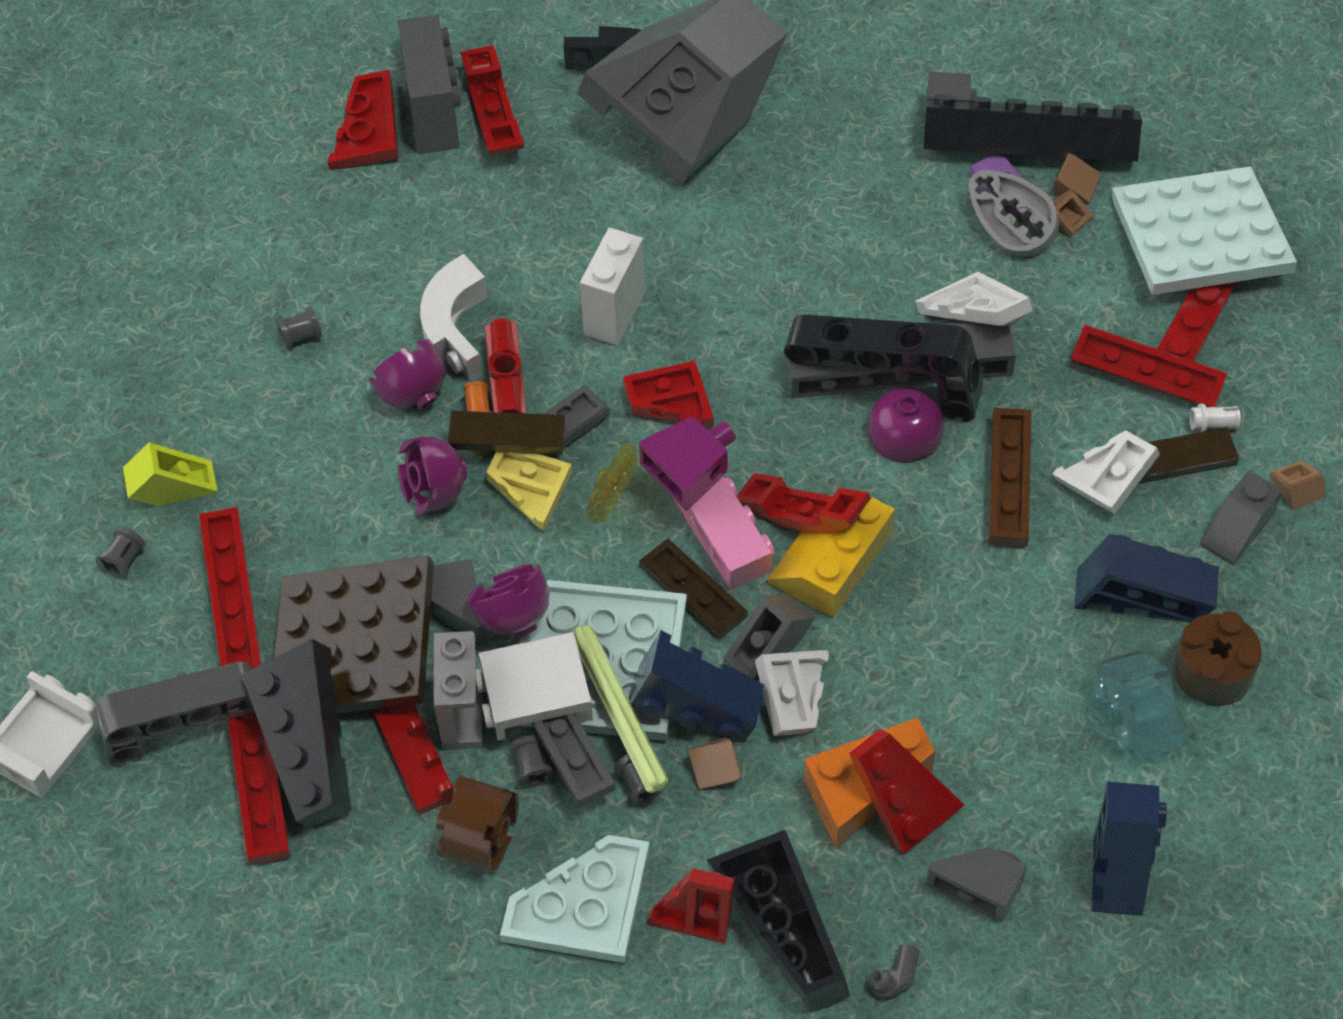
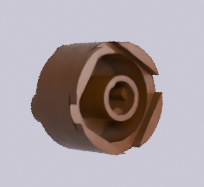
M1235 612L1213 613L1196 618L1184 628L1175 657L1174 675L1178 685L1188 696L1208 702V705L1226 706L1241 700L1251 688L1261 661L1262 648L1260 640L1255 631Z
M459 776L454 785L451 805H443L437 818L436 828L443 831L438 843L437 855L481 870L495 871L502 863L512 836H508L507 833L510 822L516 824L519 796L508 789Z

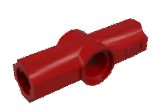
M507 318L493 319L490 324L485 326L493 412L527 413L517 324L507 320Z

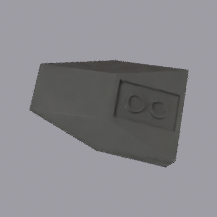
M708 0L645 27L585 72L577 94L602 116H605L613 107L662 149L656 163L683 186L749 121L788 33L750 0Z

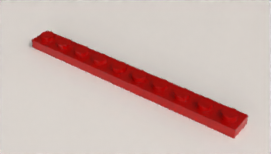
M233 507L199 514L220 666L235 662H246L253 669L261 665L262 661L238 508ZM254 710L251 713L228 719L246 853L250 865L291 857L279 775Z

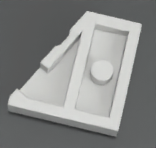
M1124 431L1111 438L1106 445L1095 447L1084 453L1085 459L1065 470L1062 466L1057 468L1053 472V476L1058 482L1115 515L1160 454L1157 447L1128 431Z
M828 650L762 654L755 660L760 683L764 684L763 695L774 736L803 734L816 728L819 714L817 703L822 697L824 685L823 682H820L822 667L828 662Z

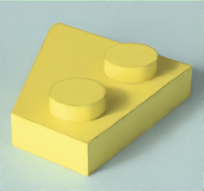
M496 452L486 472L487 481L535 526L545 531L572 474V464L538 453Z

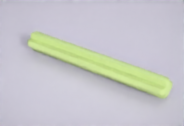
M589 625L577 627L574 630L579 655L646 791L654 793L664 790L665 785L668 783V778L593 628Z

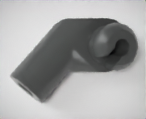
M909 944L900 945L895 967L890 970L884 969L881 973L876 970L870 975L869 985L875 995L881 998H891L912 986L920 951L917 947Z

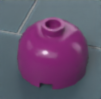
M429 339L417 341L419 349L413 352H409L406 347L397 351L373 371L376 378H369L368 381L381 399L396 409H410L417 406L419 410H423L438 399L435 393L443 385L446 375L445 364L440 353Z
M911 387L895 388L882 395L872 407L868 422V435L874 444L875 450L887 459L901 463H912L915 459L924 456L927 458L933 455L941 444L944 430V422L939 405L929 394Z
M419 437L404 440L399 454L406 453L405 464L398 465L400 488L407 504L414 497L418 506L414 513L417 515L448 508L460 495L463 483L467 478L465 461L459 457L456 450L448 442L442 439ZM430 490L432 499L420 495V491Z
M525 564L493 576L495 583L485 590L483 585L480 584L468 595L467 601L480 624L492 633L500 635L514 633L515 637L519 638L537 629L536 622L545 615L548 609L550 591L541 567L537 565L534 569L532 564Z

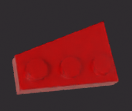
M384 70L355 76L345 106L346 116L342 127H338L335 136L337 141L334 153H330L327 161L330 170L346 169L399 158L393 83L390 71Z
M879 729L849 753L894 848L903 854L908 852L965 805L886 731Z

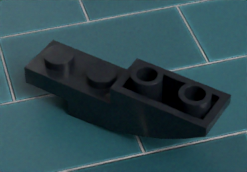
M599 26L598 37H564L565 69H575L578 71L591 69L641 30Z

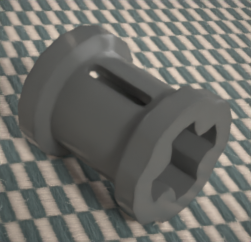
M311 306L305 308V312L287 319L282 317L276 318L277 328L286 349L292 348L293 343L313 336L316 339L322 337L319 322Z
M119 526L113 532L114 539L106 551L100 552L96 557V563L105 572L119 578H125L129 572L128 565L136 553L144 550L146 544L139 534L131 529Z
M538 735L523 736L511 743L510 753L517 760L520 770L518 782L522 788L529 789L549 783L554 778L553 768L547 765L543 751L544 746Z
M629 754L619 759L614 765L616 774L623 777L630 788V798L634 804H643L662 793V791L654 793L646 791Z

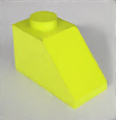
M150 442L123 466L128 498L161 506L218 492L212 460Z

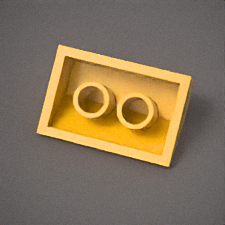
M871 497L851 527L846 530L828 534L801 531L768 577L767 583L834 618L892 535L895 509Z

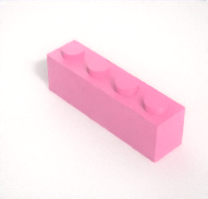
M722 477L689 510L685 511L675 499L674 501L731 591L772 571V556L775 555V551L768 536L765 534L761 536L755 527L756 521L751 509L747 505L742 507L737 499L738 493L731 478Z

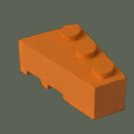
M918 717L883 730L890 733L932 773L935 750ZM871 735L811 756L804 761V782L836 849L845 843L846 839L863 825L866 826L874 820L878 814L849 755L852 750Z

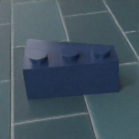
M1109 534L1077 568L1074 608L1086 610V604L1089 603L1111 606V613L1124 614V608L1149 611V618L1191 623L1198 617L1210 614L1217 607L1219 566L1205 563L1196 557H1186L1169 552L1160 546H1150L1133 541L1124 535Z
M660 630L639 665L630 701L632 708L640 710L648 717H662L678 722L686 729H700L716 734L720 739L726 737L731 742L744 743L756 727L764 684L725 663H722L717 668L701 659L702 651L692 646L687 652L670 643L671 635Z
M1107 781L1093 835L1092 912L1143 916L1151 867L1155 860V850L1160 845L1161 828H1165L1167 817L1166 802H1159V786Z

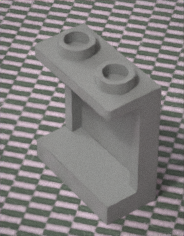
M472 631L434 633V709L443 750L483 748V693L479 694L476 683L475 634Z

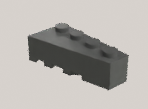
M438 14L397 20L418 155L460 149L454 107H460L461 101L448 28L440 27Z

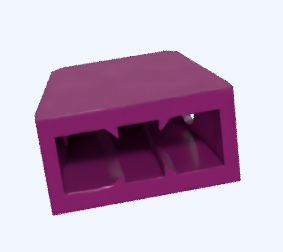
M689 417L639 442L640 465L687 511L726 474L728 470V452L725 447L734 442L736 437L731 427L724 421L708 431L696 418Z

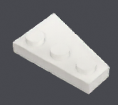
M976 272L915 301L917 310L922 315L997 326L1015 324L1020 321L1021 316L1033 311L1029 297L980 272Z

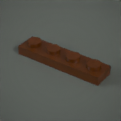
M993 408L988 544L1028 546L1031 410Z

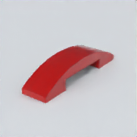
M494 45L461 51L460 54L481 135L489 155L523 149V139L517 120L513 116Z
M754 473L738 493L737 499L742 507L747 505L753 514L774 524L802 532L828 534L840 532L851 527L870 501L871 496L868 492L840 487L833 496L788 488L782 477Z

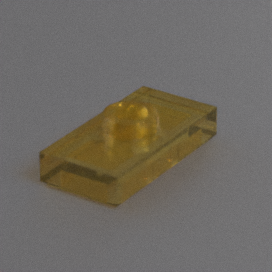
M624 442L608 469L604 467L599 472L595 482V489L588 499L591 520L600 524L605 523L638 470L636 446Z

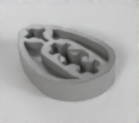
M981 170L971 177L968 187L974 210L989 237L1003 251L1018 257H1030L1043 252L1053 243L1059 230V215L1052 199L1045 192L1021 177L1006 172ZM981 183L986 185L991 183L996 197L986 191L981 193L979 185ZM1007 205L1010 207L1016 206L1021 217L1027 218L1030 216L1029 220L1035 229L1039 230L1043 226L1042 232L1044 236L1040 239L1036 236L1031 238L1028 228L1023 225L1018 228L1019 224L1016 218L1010 213L1006 215L1004 207Z

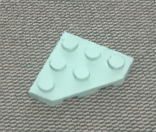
M608 835L596 842L593 849L577 859L572 857L546 873L545 879L527 890L522 888L509 896L500 933L501 942L625 963L650 851L649 841Z

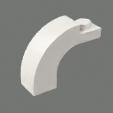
M463 254L445 265L431 279L423 293L420 317L424 340H431L443 361L446 359L455 373L461 371L471 381L482 374L479 353L455 326L465 311L488 298L485 276Z

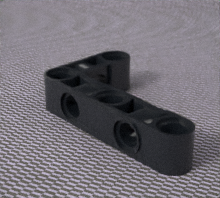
M799 315L792 322L784 347L786 358L799 365L834 366L858 370L899 371L931 375L936 380L938 387L937 397L946 417L954 419V416L963 418V422H969L975 418L983 389V380L972 337L962 327L947 324Z

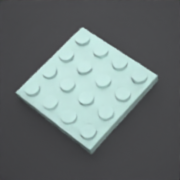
M1251 167L1112 188L1111 197L1152 295L1295 273L1297 261Z
M547 580L550 591L548 609L545 615L536 622L537 629L526 636L520 637L519 644L571 633L579 626H591L630 702L639 665L660 630L671 635L670 643L678 647L681 646L687 594ZM581 659L593 713V721L584 722L581 725L586 733L619 736ZM633 708L648 739L667 741L669 719L648 717L640 710ZM531 723L520 725L532 727Z

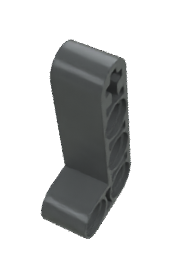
M246 662L230 663L115 692L101 698L96 703V714L109 764L114 767H122L126 765V761L132 760L133 763L139 761L144 756L143 741L253 712L254 708L241 676L252 670L250 664Z

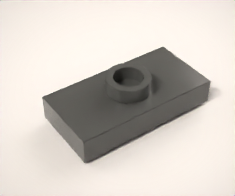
M584 385L544 414L565 415L564 448L608 417L609 407Z

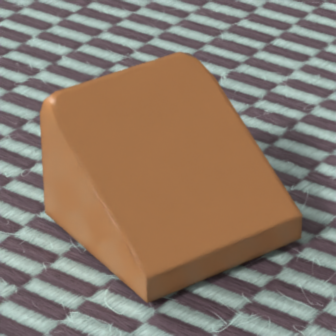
M1068 153L1056 181L1055 194L1060 195L1072 188L1080 200L1089 205L1101 178V173L1077 156Z
M1072 188L1053 200L1059 215V231L1069 238L1093 217L1092 213Z
M1303 460L1270 473V477L1276 486L1282 489L1281 494L1292 510L1326 497L1323 474Z
M724 737L687 749L699 789L742 779L730 739Z

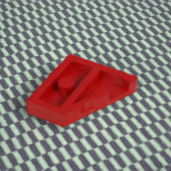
M695 360L623 376V386L632 415L680 422L692 417L696 418L704 427L714 426L713 413Z
M693 868L651 908L647 925L725 944L730 930L735 878L723 876L717 872H706Z

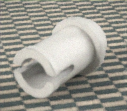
M1205 404L1192 407L1189 415L1191 430H1198V433L1228 427V430H1238L1241 422L1239 407H1206Z

